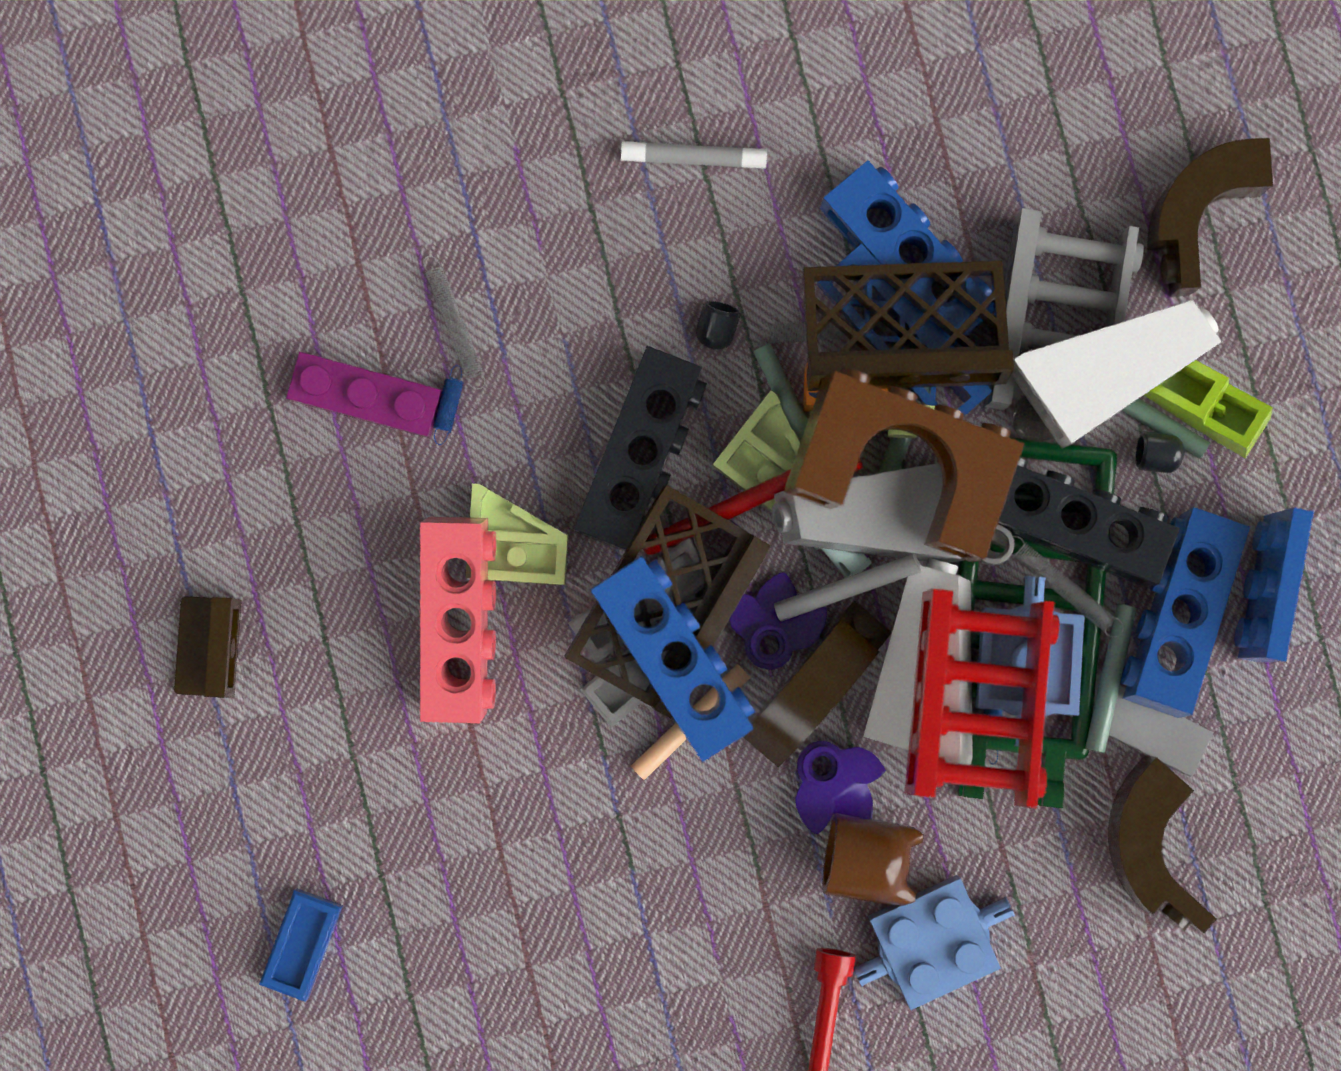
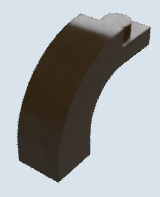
M1270 138L1235 140L1206 151L1181 171L1161 194L1150 219L1147 250H1166L1167 252L1161 258L1160 269L1162 282L1169 284V297L1190 296L1201 288L1198 228L1201 217L1208 205L1224 199L1260 197L1273 187Z
M854 600L799 668L764 704L750 722L754 729L744 735L743 738L779 767L810 736L851 689L878 655L880 647L892 632Z
M1144 755L1124 779L1112 804L1108 824V845L1114 870L1124 890L1140 909L1154 915L1164 903L1166 906L1161 910V913L1180 930L1185 932L1190 926L1205 934L1217 918L1174 880L1167 869L1162 850L1163 836L1168 822L1194 790L1159 758Z

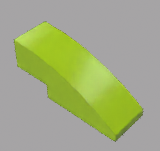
M1194 360L1144 394V396L1181 421L1245 459L1271 419L1273 410L1272 406L1229 384V377L1197 360Z

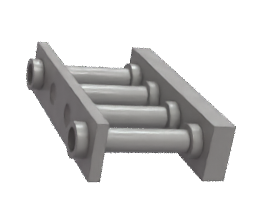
M1026 208L1020 210L1013 222L1004 279L1009 350L1013 349V360L1019 356L1020 351L1026 352L1028 347L1039 349L1077 337V335L1032 328L1031 323L1024 322L1027 303L1034 304L1035 300L1107 311L1105 328L1125 322L1132 272L1137 273L1139 271L1143 258L1144 245L1143 243H1137L1139 227L1129 226L1119 235L1118 244L1047 233V228L1040 226L1042 211ZM1046 252L1114 264L1110 292L1039 280V275L1032 274L1035 256L1041 257L1042 253ZM1010 376L1007 384L988 385L993 392L986 397L984 408L1004 411L1012 404V399L1019 400L1020 395L1025 396L1014 378ZM1108 418L1107 420H1105L1104 422H1102V423H1101L1100 425H1098L1097 427H1099V426H1101V425L1107 423L1108 421H1110V418Z

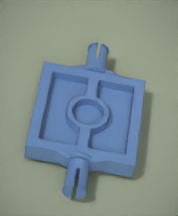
M1024 576V606L1010 610L982 608L981 612L1030 617L1031 604L1044 601L1046 578ZM1054 611L1053 614L1059 617L1060 627L1057 642L1050 647L1045 716L1051 714L1078 716L1084 615L1062 614ZM980 632L978 662L1025 667L1028 637ZM977 683L975 708L1002 710L1012 716L1021 718L1024 688ZM1016 739L1015 746L1019 747V739Z
M955 875L916 893V901L905 906L892 904L867 916L877 937L878 953L880 956L856 967L854 966V972L861 987L888 974L899 985L910 1010H913L1001 969L990 945L988 927L1014 917V912L1010 908L1011 905L1007 898L1003 897V899L979 909L970 900L961 878Z

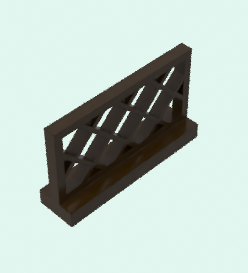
M1002 261L803 268L808 391H819L823 378L834 371L841 372L842 368L853 369L868 375L871 378L869 384L881 389H886L890 386L915 388L1007 384L1014 370L1013 349L1009 350ZM970 276H991L992 294L981 305L960 288ZM949 277L959 278L955 282H953ZM909 278L905 284L899 279ZM920 278H934L947 289L932 306L910 289ZM884 279L897 290L882 308L861 292L870 280ZM849 280L859 281L855 285H853ZM835 281L847 294L830 310L815 297L814 282ZM952 295L974 312L958 329L937 312ZM903 296L923 313L908 331L887 314ZM853 298L874 315L858 333L837 316ZM992 303L994 316L986 310ZM816 310L824 316L818 324L816 321ZM980 317L995 330L996 346L978 347L964 333ZM929 319L950 336L940 348H926L914 337L916 332ZM879 321L900 337L899 341L890 350H877L864 339L866 334ZM830 322L850 339L840 351L818 352L817 335ZM955 342L962 346L950 348ZM907 343L912 349L901 348ZM857 345V346H858L859 348H861L863 351H851V350Z
M664 484L612 574L634 561L641 549L659 544L666 570L664 572L673 584L670 586L674 606L676 607L682 602L675 576L701 569L705 589L699 598L688 600L684 603L688 609L694 607L691 613L700 628L692 632L702 649H705L711 644L714 646L770 550L771 545ZM672 499L686 508L691 528L664 535L660 515L668 501ZM695 513L710 523L698 526ZM653 527H655L657 537L646 540ZM721 528L735 536L724 555L706 559L700 533ZM693 535L699 562L673 569L666 542ZM718 564L711 577L709 567ZM642 599L638 602L641 614L635 615L634 618L638 623L643 622L644 626L649 627L651 626L650 619L663 615V608L648 612L645 600ZM596 600L564 657L671 719L673 716L651 682L646 690L629 682L625 663L636 659L632 653L622 655L616 629L606 613L607 623L596 626L603 613H605ZM609 631L616 657L595 663L580 654L590 636ZM681 641L668 643L662 651H668L662 662L669 668H681L690 659V648ZM618 665L621 677L606 668Z

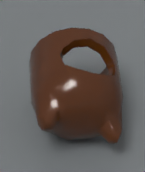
M835 813L830 825L824 857L823 894L902 906L914 903L916 901V893L907 886L910 854L913 846L923 843L924 834L915 827Z

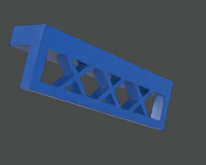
M860 244L836 266L881 264L863 244ZM884 279L870 280L863 288L865 295L872 299L880 308L897 292ZM817 281L816 285L834 305L844 297L832 284L835 281ZM904 296L887 313L907 331L923 315ZM852 299L840 311L858 332L870 320L871 312L856 299ZM853 307L864 308V319ZM930 320L914 335L926 348H940L947 341ZM871 329L864 339L877 350H890L886 344H896L900 337L877 335ZM988 385L949 386L964 403L957 409L963 412L964 416L993 392ZM924 387L908 388L918 396L917 399L921 404L938 405L935 401L936 387H929V393Z

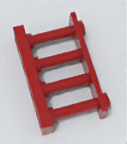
M931 589L922 592L904 794L935 798L936 787L941 788L943 783L1015 790V806L1037 808L1038 798L1044 796L1047 784L1046 769L1041 767L1050 647L1056 644L1060 627L1058 615L1053 614L1054 602L1042 601L1031 604L1030 617L959 609L958 604L953 603V591ZM958 629L1028 637L1026 666L1016 667L955 660L954 655L948 654L950 634H955ZM952 680L1024 688L1021 718L950 711L949 706L943 705L945 685H951ZM949 731L1019 739L1017 770L945 762V758L939 756L941 736H946Z

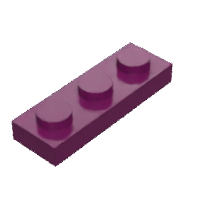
M299 351L286 399L430 439L442 390Z

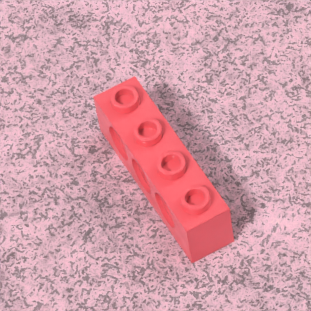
M428 517L420 522V722L481 723L487 714V709H494L496 684L495 679H487V660H494L496 652L495 630H488V611H494L496 605L495 581L488 580V561H495L496 532L488 531V518ZM460 558L469 564L471 568V578L469 581L459 582L451 577L448 571L450 559ZM460 608L466 611L471 619L470 629L460 631L453 628L448 621L449 609ZM461 658L465 660L471 669L470 678H455L448 670V659Z

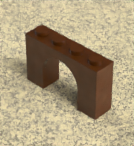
M842 368L841 372L834 371L824 377L784 492L830 510L843 506L859 457L867 442L876 433L883 430L909 432L921 438L933 450L940 463L943 477L941 496L924 545L968 562L985 560L1024 443L1009 438L1011 432L999 425L982 423L980 427L964 421V413L955 408L938 404L933 409L916 402L918 396L906 389L890 386L888 390H884L869 384L871 378L868 375L853 369Z

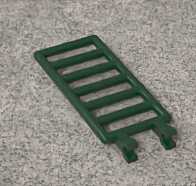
M1009 437L1024 443L1020 455L1021 458L1097 466L1095 489H1101L1114 494L1117 454L1114 450L1070 444L1062 449L1057 442ZM1025 487L1016 488L1014 493L1016 505L1036 508L1037 500L1035 494ZM1064 505L1062 508L1064 512L1081 513L1076 507L1071 505ZM1110 525L1109 530H1108L1109 540H1110L1111 525ZM1013 537V555L1024 545V541V543L1027 542L1029 544L1027 548L1029 546L1030 548L1032 547L1031 551L1034 549L1036 553L1038 552L1040 556L1042 555L1041 558L1079 562L1028 541H1022L1018 537ZM991 543L989 550L996 553H1003L1005 550ZM960 561L958 575L971 581L972 611L975 609V599L1024 605L1025 585L977 580L979 561ZM1087 565L1084 594L1087 592L1089 594L1088 597H1093L1092 600L1095 599L1094 601L1098 602L1100 606L1102 605L1103 608L1106 572ZM1044 588V601L1054 602L1055 609L1080 611L1067 602L1065 598L1063 599L1061 595L1057 594L1055 590ZM1084 616L1079 715L1073 716L1071 739L1043 736L1041 767L1046 769L1047 784L1044 796L1038 798L1037 805L1063 809L1065 760H1083L1089 754V750L1085 749L1093 715L1101 629L1092 623L1090 619L1088 620L1086 616ZM971 631V648L979 649L980 632ZM972 682V698H976L977 683ZM972 734V760L970 765L985 766L987 750L1018 753L1019 747L1015 746L1016 738ZM959 784L958 796L983 799L984 787Z

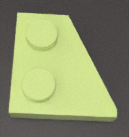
M772 390L712 465L743 491L791 469L800 446L795 431L792 430L782 410L781 402L777 394ZM775 498L762 504L770 512H772L773 505L776 503Z
M472 483L470 518H488V531L496 532L495 561H488V580L565 585L569 536L481 484ZM467 563V564H466V579H470V578H471V568H470L469 564Z

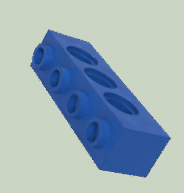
M869 160L836 186L822 200L820 210L852 247L856 249L860 244H863L881 265L907 264L899 255V247L906 244L915 245L921 250L923 254L922 263L963 262L961 255L947 240L940 242L928 229L931 224L926 214L914 203L908 206L896 191L899 187L892 175L881 166L876 169ZM873 208L884 209L891 217V225L886 228L873 226L867 219V211ZM977 276L973 279L969 277L960 286L980 305L992 294L989 286ZM949 277V278H950L953 282H955L959 277ZM909 278L899 280L905 284ZM920 278L910 288L930 306L937 301L931 291V284L936 281L934 278ZM956 297L951 302H945L937 310L941 316L957 329L974 313ZM993 303L986 309L991 314L994 313ZM979 317L966 330L964 335L967 337L984 321ZM930 320L948 340L950 336Z
M1195 507L1181 514L1179 518L1174 517L1170 522V525L1178 527L1180 530L1160 584L1150 587V591L1156 593L1151 609L1143 611L1137 624L1135 636L1141 639L1136 657L1130 656L1128 658L1121 678V684L1126 685L1122 699L1176 718L1193 715L1250 530V526ZM1189 553L1195 554L1202 559L1205 566L1202 577L1195 576L1188 569L1187 557ZM1175 599L1182 600L1190 609V620L1187 624L1179 622L1173 615L1172 605ZM1161 645L1169 647L1176 656V665L1172 671L1163 668L1158 661V650Z
M641 555L592 587L591 592L701 761L704 762L754 729L748 717L754 714L755 710L740 687L731 692L720 677L728 669L712 644L702 649L692 634L700 626L684 602L675 607L668 597L665 589L673 584L657 559L647 564ZM645 598H653L659 601L663 608L661 620L656 625L649 627L640 625L633 615L636 604ZM673 641H681L690 648L688 663L678 669L667 667L661 659L664 647ZM701 684L713 686L718 693L716 704L706 711L696 710L689 702L691 691Z

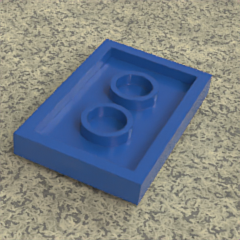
M1290 508L1264 515V520L1259 521L1256 525L1252 541L1253 550L1258 551L1254 570L1250 569L1247 573L1243 589L1244 598L1249 599L1245 618H1240L1234 637L1235 646L1240 647L1238 659L1253 662L1287 661L1314 511Z

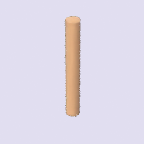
M736 664L722 680L731 692L738 687L741 688L751 677ZM712 687L693 708L699 711L711 709L718 699L717 690ZM677 722L631 765L643 780L687 740Z

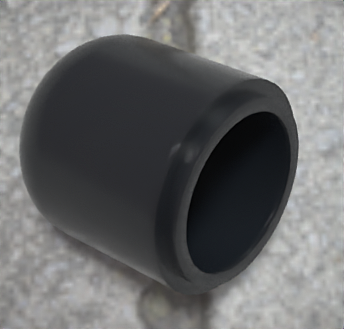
M707 301L704 303L696 328L698 341L705 347L714 350L725 349L730 346L741 314L739 310L729 304L718 301Z
M1144 431L1140 434L1136 446V466L1139 470L1172 473L1183 462L1185 454L1184 445L1180 438L1175 435Z

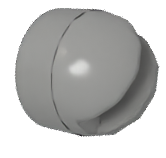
M997 525L991 542L1005 549L1002 556L989 550L986 559L980 561L994 566L1004 563L1011 556L1014 550V539L1008 529Z

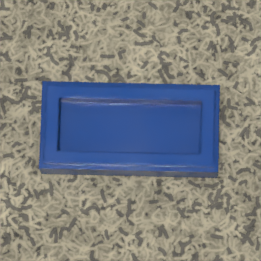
M295 889L259 985L306 1002L311 994L343 905L301 889Z

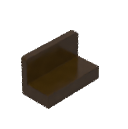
M192 596L181 598L174 692L176 694L235 698L241 599Z

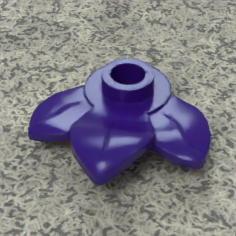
M779 573L765 582L759 590L756 599L748 594H743L729 619L732 629L745 639V652L748 659L761 669L773 670L782 667L790 660L794 650L812 646L820 637L827 619V608L825 606L782 622L779 620L774 603L797 595L796 589L786 573ZM765 636H772L778 642V649L772 655L764 654L760 649V641Z
M815 741L805 746L797 759V771L802 783L795 796L796 809L805 826L814 834H819L827 826L832 815L835 813L872 819L873 800L867 784L875 781L885 773L886 770L880 760L872 752L861 747L840 750L836 745L827 741ZM819 756H825L830 761V769L823 775L816 774L812 769L814 759Z

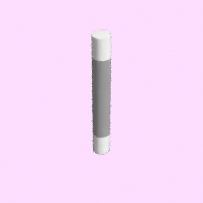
M622 141L621 161L766 169L767 149Z

